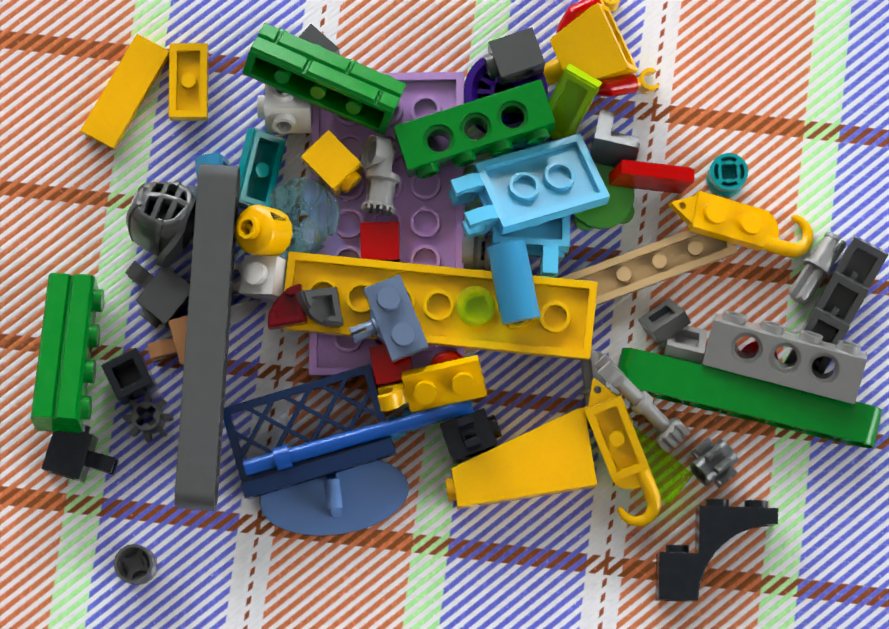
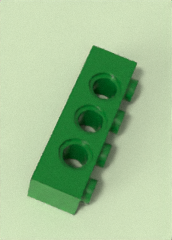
M540 79L393 127L408 177L417 175L418 179H425L438 174L440 167L453 163L455 167H463L477 160L476 156L491 152L492 156H496L512 150V144L527 140L528 144H534L546 140L550 137L549 133L554 131L556 122ZM508 113H516L522 118L523 123L517 128H509L503 124L501 119ZM471 125H480L487 133L482 139L472 140L467 137L465 130ZM442 136L449 141L450 145L446 150L436 152L428 146V143L432 138Z

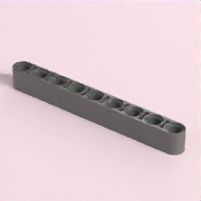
M200 164L198 171L175 482L176 509L216 511L236 248L235 226L238 219L240 166Z

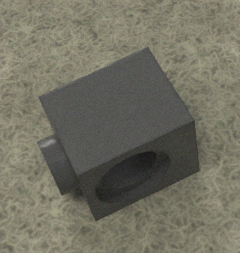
M532 27L488 42V55L483 56L490 78L497 76L500 87L544 72L545 61Z

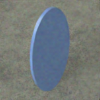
M378 460L263 495L260 499V507L264 516L271 523L284 530L304 535H339L371 527L393 515L406 501L409 485L401 471L386 462Z

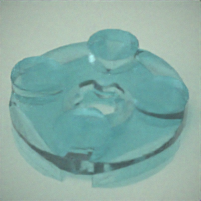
M300 177L292 179L284 186H277L272 190L270 194V208L283 211L292 223L293 234L286 252L315 254L325 247L321 244L328 235H334L339 221L337 199L333 193L327 190L325 184L314 179ZM303 209L308 211V218H304L302 226H300L298 218Z

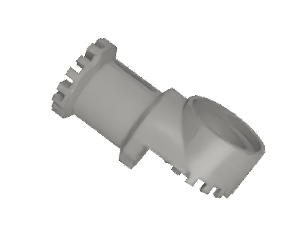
M370 135L364 143L361 162L362 166L367 168L366 179L369 180L366 202L361 204V209L364 212L377 215V211H380L379 215H383V212L386 216L395 215L396 208L393 206L395 185L400 183V176L391 172L393 160L395 159L394 154H396V151L393 150V148H396V145H393L395 144L393 139Z

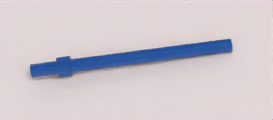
M471 400L430 408L288 448L287 444L272 448V453L243 460L244 469L248 476L276 467L278 471L291 468L294 462L474 413Z

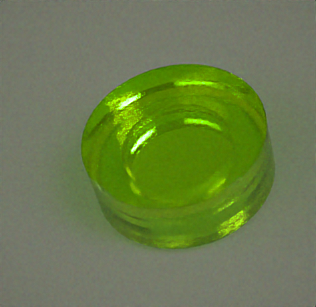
M471 286L464 289L458 295L456 311L461 321L473 327L482 326L492 319L495 313V301L487 289L480 286Z

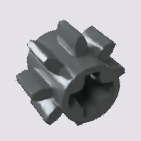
M146 393L144 402L138 404L134 400L129 401L133 407L132 414L123 416V419L127 422H133L135 425L130 430L129 434L135 437L142 431L147 443H151L152 434L159 432L161 435L167 436L166 431L163 429L164 424L174 420V417L162 412L167 405L164 399L155 405L152 403L151 395ZM145 410L149 413H153L156 410L153 414L156 422L152 426L147 423L141 426L144 419L140 415Z
M707 438L691 452L695 460L690 463V469L695 477L705 486H710L715 482L720 488L737 474L733 466L738 463V457L734 450L723 440H718L713 444Z

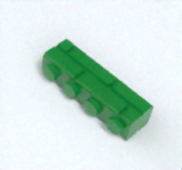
M267 23L263 24L258 36L254 40L242 74L382 135L386 133L406 86L405 83L394 79L390 75L382 74L359 64L353 59L345 58L324 49L318 44L308 42L288 33L284 29L276 28Z
M51 273L48 276L31 420L35 430L80 433L83 429V420H90L92 397L86 396L88 383L94 384L96 378V361L91 360L92 347L98 348L100 343V325L95 324L96 312H103L104 290L98 289L96 278L93 275Z

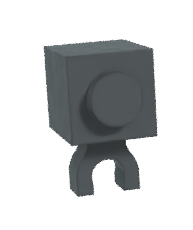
M134 261L125 273L144 289L135 300L143 308L139 315L155 328L162 323L170 330L168 321L180 318L188 308L190 284L169 267H162L154 277Z

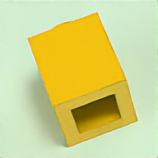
M329 130L301 156L309 170L336 197L342 191L345 193L350 192L362 179L360 174L364 169L361 162Z

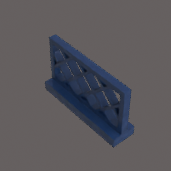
M370 364L224 408L223 420L242 482L241 487L245 499L250 500L397 455L391 436L294 462L293 467L280 471L276 467L247 476L244 469L243 460L251 445L267 453L273 452L254 441L265 420L284 430L276 447L283 445L289 433L307 443L315 441L326 422L345 432L354 429L363 410L377 417L379 423L387 421L384 411L380 409L379 393ZM365 375L369 390L361 404L341 394L349 379ZM341 382L337 391L328 387L329 385ZM323 388L334 394L324 415L304 405L312 390ZM304 393L300 402L291 398L292 396ZM370 397L372 398L375 411L366 407ZM339 398L359 408L348 428L328 418ZM285 399L297 406L287 426L267 417L276 401ZM267 404L263 413L253 409ZM302 409L321 419L311 440L291 429ZM247 410L260 417L248 438L235 430L231 415ZM238 437L247 441L243 450H241Z

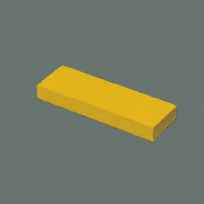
M136 34L80 130L82 134L115 151L168 61L169 50Z

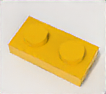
M170 43L169 119L170 121H208V43Z

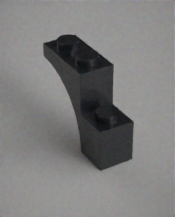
M706 499L705 506H698L696 508L695 553H689L688 545H666V552H658L656 554L655 601H698L702 576L715 552L736 534L753 528L777 525L778 508H768V501L745 500L744 507H729V500Z

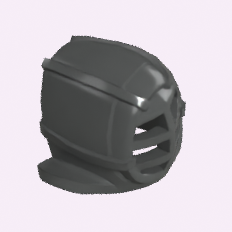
M177 180L174 182L144 183L138 188L131 201L126 215V224L132 242H135L144 250L158 256L156 264L161 267L170 266L181 254L185 253L194 232L197 186L195 185L186 187Z

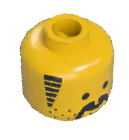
M253 205L246 208L238 217L235 226V239L239 247L246 253L258 256L281 255L289 246L293 234L292 223L283 211L263 205Z

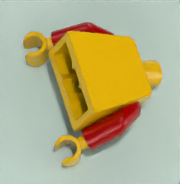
M581 0L567 8L556 27L557 34L550 39L557 57L545 63L543 73L550 86L559 82L568 64L603 82L596 96L616 97L636 93L637 91L643 94H650L660 86V84L649 86L644 81V76H651L656 72L653 68L644 69L637 77L633 74L638 69L611 13L618 8L621 0Z

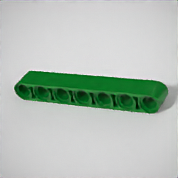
M634 348L621 349L618 368L641 392L646 391L653 398L863 448L875 447L882 409L860 402L851 404Z

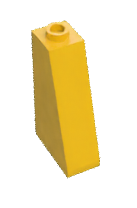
M584 408L575 409L453 467L451 470L452 478L445 479L448 501H456L457 510L595 488L597 480Z

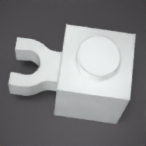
M244 255L243 264L234 262V272L240 273V279L236 284H233L232 293L260 299L262 302L274 303L284 292L288 260L278 256Z

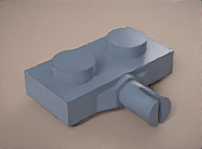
M400 274L363 288L370 307V321L349 328L354 343L377 335V338L385 345L392 363L428 349L429 345Z

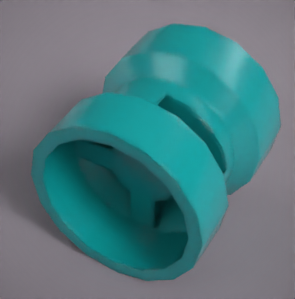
M733 153L721 154L715 158L706 176L707 187L711 193L723 198L733 197L739 193L748 177L747 164L743 158Z

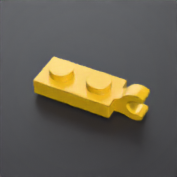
M478 355L403 371V383L390 384L378 388V401L381 411H390L408 402L412 413L487 396V388Z

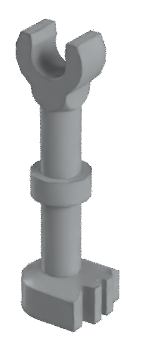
M606 354L594 363L598 373L630 402L629 407L637 415L642 414L658 430L656 440L667 453L672 450V447L676 448L679 443L684 441V436L690 433L687 426L677 417L668 419L653 404V398L646 391L641 392Z

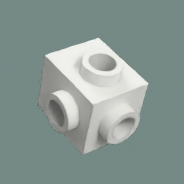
M265 84V95H258L257 114L258 118H265L266 132L279 134L311 133L312 104Z

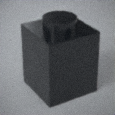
M137 348L101 365L117 399L123 405L130 403V400H136L146 393L159 388L142 353Z

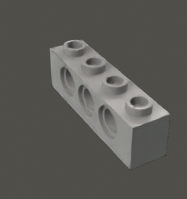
M724 311L723 315L715 314L702 365L855 404L867 362V352L860 351V345L845 340H838L837 345L822 341V335L806 330H800L799 335L784 331L785 326L772 321L763 320L761 325L747 322V316L733 311ZM749 336L757 341L759 348L753 353H744L739 350L737 341L741 337ZM788 346L796 352L797 357L791 363H782L775 357V351L779 347ZM820 356H827L834 361L835 367L828 373H820L814 369L812 363Z

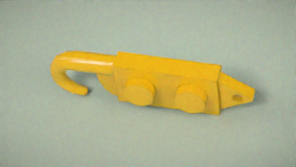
M698 191L691 197L676 200L669 204V207L688 225V231L756 251L761 249L784 257L797 258L809 251L814 240L810 224L801 216L792 215L791 217L792 221L800 226L803 233L801 241L795 244L778 239V224L774 216L770 214V211L703 191Z
M593 378L588 406L584 407V411L611 479L616 486L623 489L641 487L647 502V509L642 515L632 516L623 507H618L617 513L628 525L636 527L646 526L653 522L660 513L662 506L661 495L621 393L616 395L596 378ZM594 387H601V391H594Z

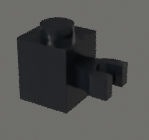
M484 408L440 424V429L453 464L497 447L496 438L502 437L495 416L487 417Z
M83 424V429L80 433L61 431L52 433L41 469L85 483L89 468L115 475L119 460L94 452L98 438L89 434L91 427Z

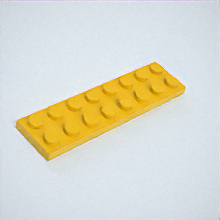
M291 251L288 253L284 291L297 284H301L303 290L337 287L344 325L339 328H329L319 325L307 316L308 324L280 328L281 330L352 337L349 331L350 327L352 328L370 321V307L363 288L400 274L428 345L590 361L598 282L532 275L541 318L502 325L491 271ZM377 335L366 338L379 340Z

